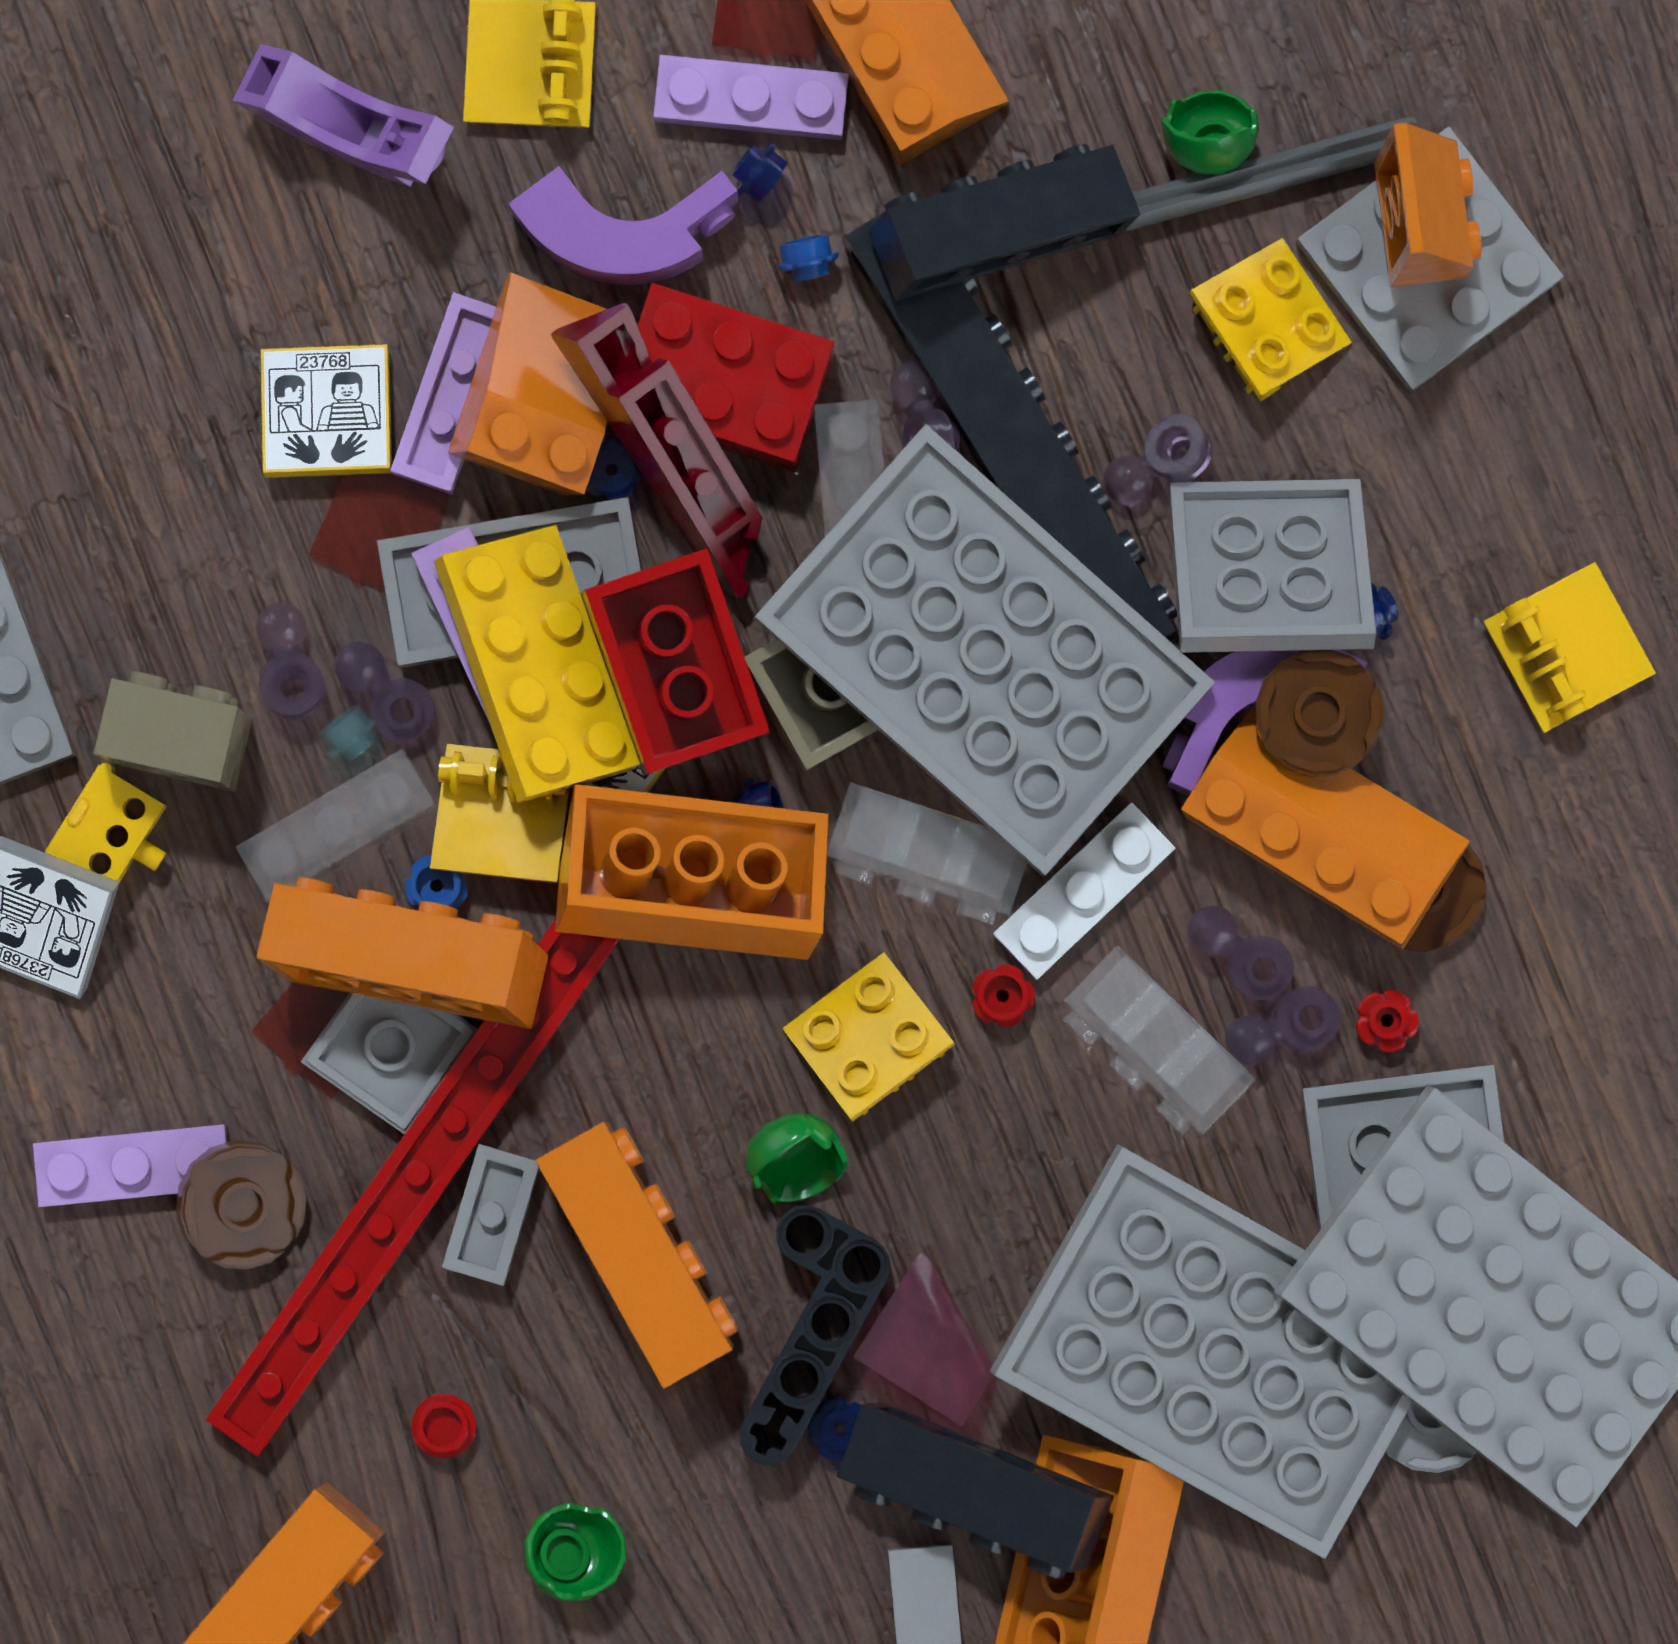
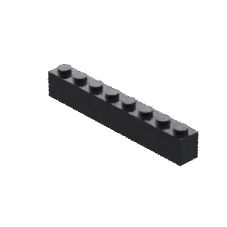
M884 212L846 234V250L986 478L1167 640L1173 637L1176 628L1171 620L1178 617L1174 603L1160 583L1152 588L1147 583L1138 568L1139 565L1146 561L1136 541L1127 529L1117 534L1104 513L1112 508V504L1104 489L1094 475L1084 480L1071 459L1078 455L1079 451L1069 432L1060 421L1052 426L1050 425L1038 405L1045 401L1046 397L1037 380L1027 367L1018 372L1005 352L1013 344L1002 323L994 313L985 318L972 298L980 292L975 280L970 279L896 301L869 234V230Z

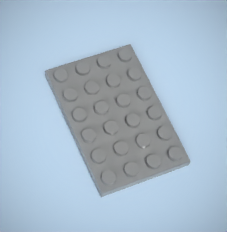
M927 424L923 426L753 618L1042 876H1045L1215 683Z
M1427 1086L1274 1292L1280 1299L1562 1520L1576 1528L1678 1389V1281L1435 1087Z
M1118 1144L990 1370L996 1377L1326 1559L1413 1403L1274 1294L1275 1290L1304 1253V1249Z

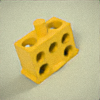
M102 763L96 768L45 850V853L95 872L92 867L93 858L100 853H105L111 859V867L108 872L100 875L118 882L122 880L134 859L155 872L167 853L146 839L167 806L114 774L115 768L113 765ZM133 799H140L145 805L144 815L137 820H131L126 814V806ZM116 826H123L128 832V840L121 847H114L109 840V833Z

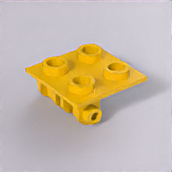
M469 0L463 122L590 128L596 2H577L575 0Z
M1283 238L1189 291L1191 298L1196 304L1192 311L1195 315L1200 314L1213 335L1217 334L1218 337L1213 340V343L1216 347L1222 344L1225 346L1228 353L1223 358L1227 363L1232 360L1235 361L1236 365L1234 367L1247 385L1244 388L1246 393L1254 392L1259 401L1281 388L1280 385L1352 343Z
M1596 562L1528 598L1525 597L1503 609V611L1483 621L1543 733L1656 674Z
M447 744L445 757L441 756L438 770V782L442 783L430 869L558 883L570 789L518 803L499 749Z
M884 952L782 1028L852 1122L862 1114L863 1116L866 1115L871 1107L891 1092L895 1093L899 1090V1086L907 1080L911 1081L915 1078V1074L938 1057H943L945 1052L955 1045L954 1041Z

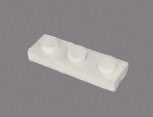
M1131 802L992 935L1035 980H1038L1176 848Z

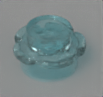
M358 704L344 711L318 735L329 749L325 756L331 759L341 754L347 762L359 756L377 740L371 731L377 724V719L373 716L368 717Z

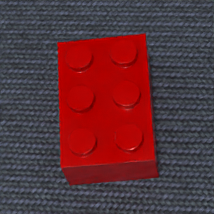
M651 283L638 328L652 363L658 358L670 361L722 449L796 473L835 354L834 341Z
M708 548L605 582L581 592L588 617L639 758L642 775L770 732Z

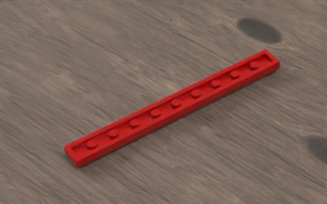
M556 919L553 921L537 944L549 956L532 1029L484 1020L205 1419L207 1422L255 1456H261L621 939L555 932Z

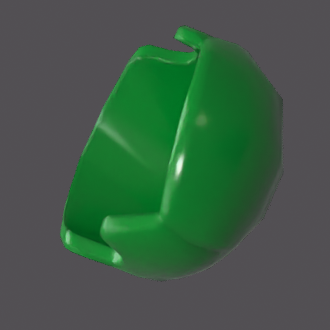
M1217 90L1197 92L1183 100L1173 99L1170 102L1167 117H1161V127L1165 146L1178 165L1200 175H1222L1236 169L1252 152L1259 133V120L1256 109L1251 108L1244 99L1226 91Z
M793 1113L785 1114L765 1123L749 1140L745 1167L756 1189L762 1188L769 1200L774 1204H785L802 1201L824 1192L842 1177L849 1162L835 1130L829 1123L812 1114Z
M574 1503L554 1506L550 1511L542 1513L534 1520L523 1542L524 1570L538 1589L545 1595L568 1602L589 1600L616 1582L626 1562L625 1535L613 1516L603 1508L586 1507Z

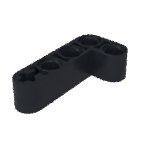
M810 1205L796 1206L788 1210L779 1220L776 1238L783 1254L790 1260L821 1276V1279L744 1418L739 1432L740 1445L745 1455L753 1462L764 1466L777 1465L786 1460L794 1451L882 1290L890 1271L889 1255L884 1246L876 1239L820 1208ZM799 1215L815 1217L824 1229L822 1244L812 1252L802 1253L796 1251L787 1240L786 1231L788 1224ZM854 1247H869L877 1253L880 1259L879 1273L868 1283L859 1284L853 1282L846 1277L843 1271L842 1262L844 1256ZM825 1303L840 1305L849 1316L850 1324L848 1330L838 1339L827 1340L821 1338L812 1327L813 1313L819 1306ZM794 1360L809 1362L818 1373L819 1381L817 1387L806 1396L790 1394L781 1383L783 1368ZM772 1392L783 1404L796 1409H803L804 1413L799 1421H796L790 1413H787L779 1431V1434L787 1439L785 1445L781 1448L778 1445L772 1444L767 1452H763L755 1447L758 1436L751 1431V1427L755 1422L760 1425H766L771 1419L777 1406L765 1404L764 1400L768 1393Z

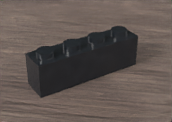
M1080 144L1061 151L1053 157V162L1035 167L1032 160H1024L1005 167L997 173V178L978 182L976 176H967L944 186L941 189V194L922 199L919 192H911L896 197L884 205L885 212L869 230V234L895 300L898 301L1118 237L1141 213L1114 145L1090 151L1088 144Z
M884 1402L861 1405L836 1476L855 1484L853 1494L863 1500L887 1507L890 1506L891 1500L913 1508L911 1518L921 1524L939 1530H947L949 1524L971 1532L968 1540L971 1544L997 1554H1005L1008 1547L1029 1556L1027 1566L1031 1569L1061 1579L1064 1578L1066 1572L1072 1573L1089 1569L1114 1495Z

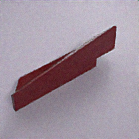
M623 303L556 329L551 333L552 339L692 550L697 552L708 548L721 590L738 598L747 593L749 584L743 579L750 542L751 540H758L763 517L670 361L658 358L652 363L633 313L629 306Z

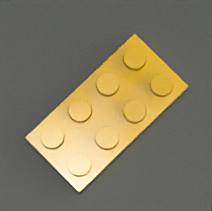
M553 525L450 552L436 559L434 565L517 802L521 803L570 789L575 784L584 785L629 772L640 765L639 758L557 526Z

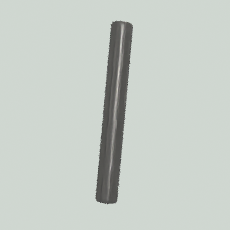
M1408 116L1247 160L1236 169L1222 175L1196 174L1134 191L1132 193L1141 214L1126 230L1137 229L1374 164L1394 124L1409 123L1417 127L1420 126L1415 117Z

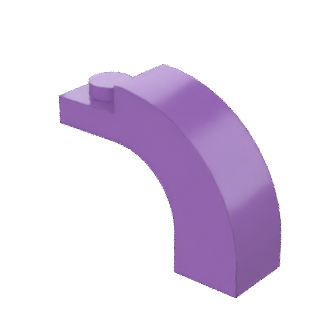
M260 44L232 100L281 130L365 171L411 187L413 181L426 184L431 172L441 163L445 154V144L454 128L435 115L399 107L357 90L329 75L292 51Z
M558 166L508 203L512 216L532 242L545 255L563 268L598 282L617 285H639L674 277L703 261L702 248L693 236L701 231L705 237H709L727 225L736 215L731 208L739 203L737 189L725 173L721 171L667 212L647 220L624 221L609 217L593 208L582 197L560 166Z
M1301 650L1232 652L1204 671L1215 683L1180 722L1192 728V732L1189 737L1178 732L1166 755L1162 767L1172 771L1166 785L1167 787L1189 797L1198 783L1225 725L1237 714L1254 707L1262 681L1280 661ZM1336 650V651H1339V652H1341V653H1344V654L1353 656V655H1351V654H1349V653H1347V652H1345V651ZM1353 656L1365 669L1367 662Z

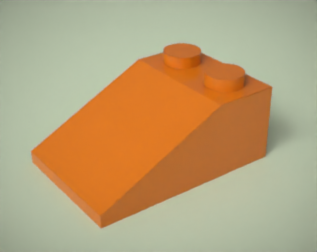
M1409 123L1394 124L1374 162L1390 288L1466 279L1473 269V260L1481 259L1482 256L1478 222H1468L1464 197L1473 196V174L1469 158L1459 159L1457 141Z
M508 273L448 453L563 496L584 495L605 434L607 420L552 339L551 333L560 327L607 309L517 274Z

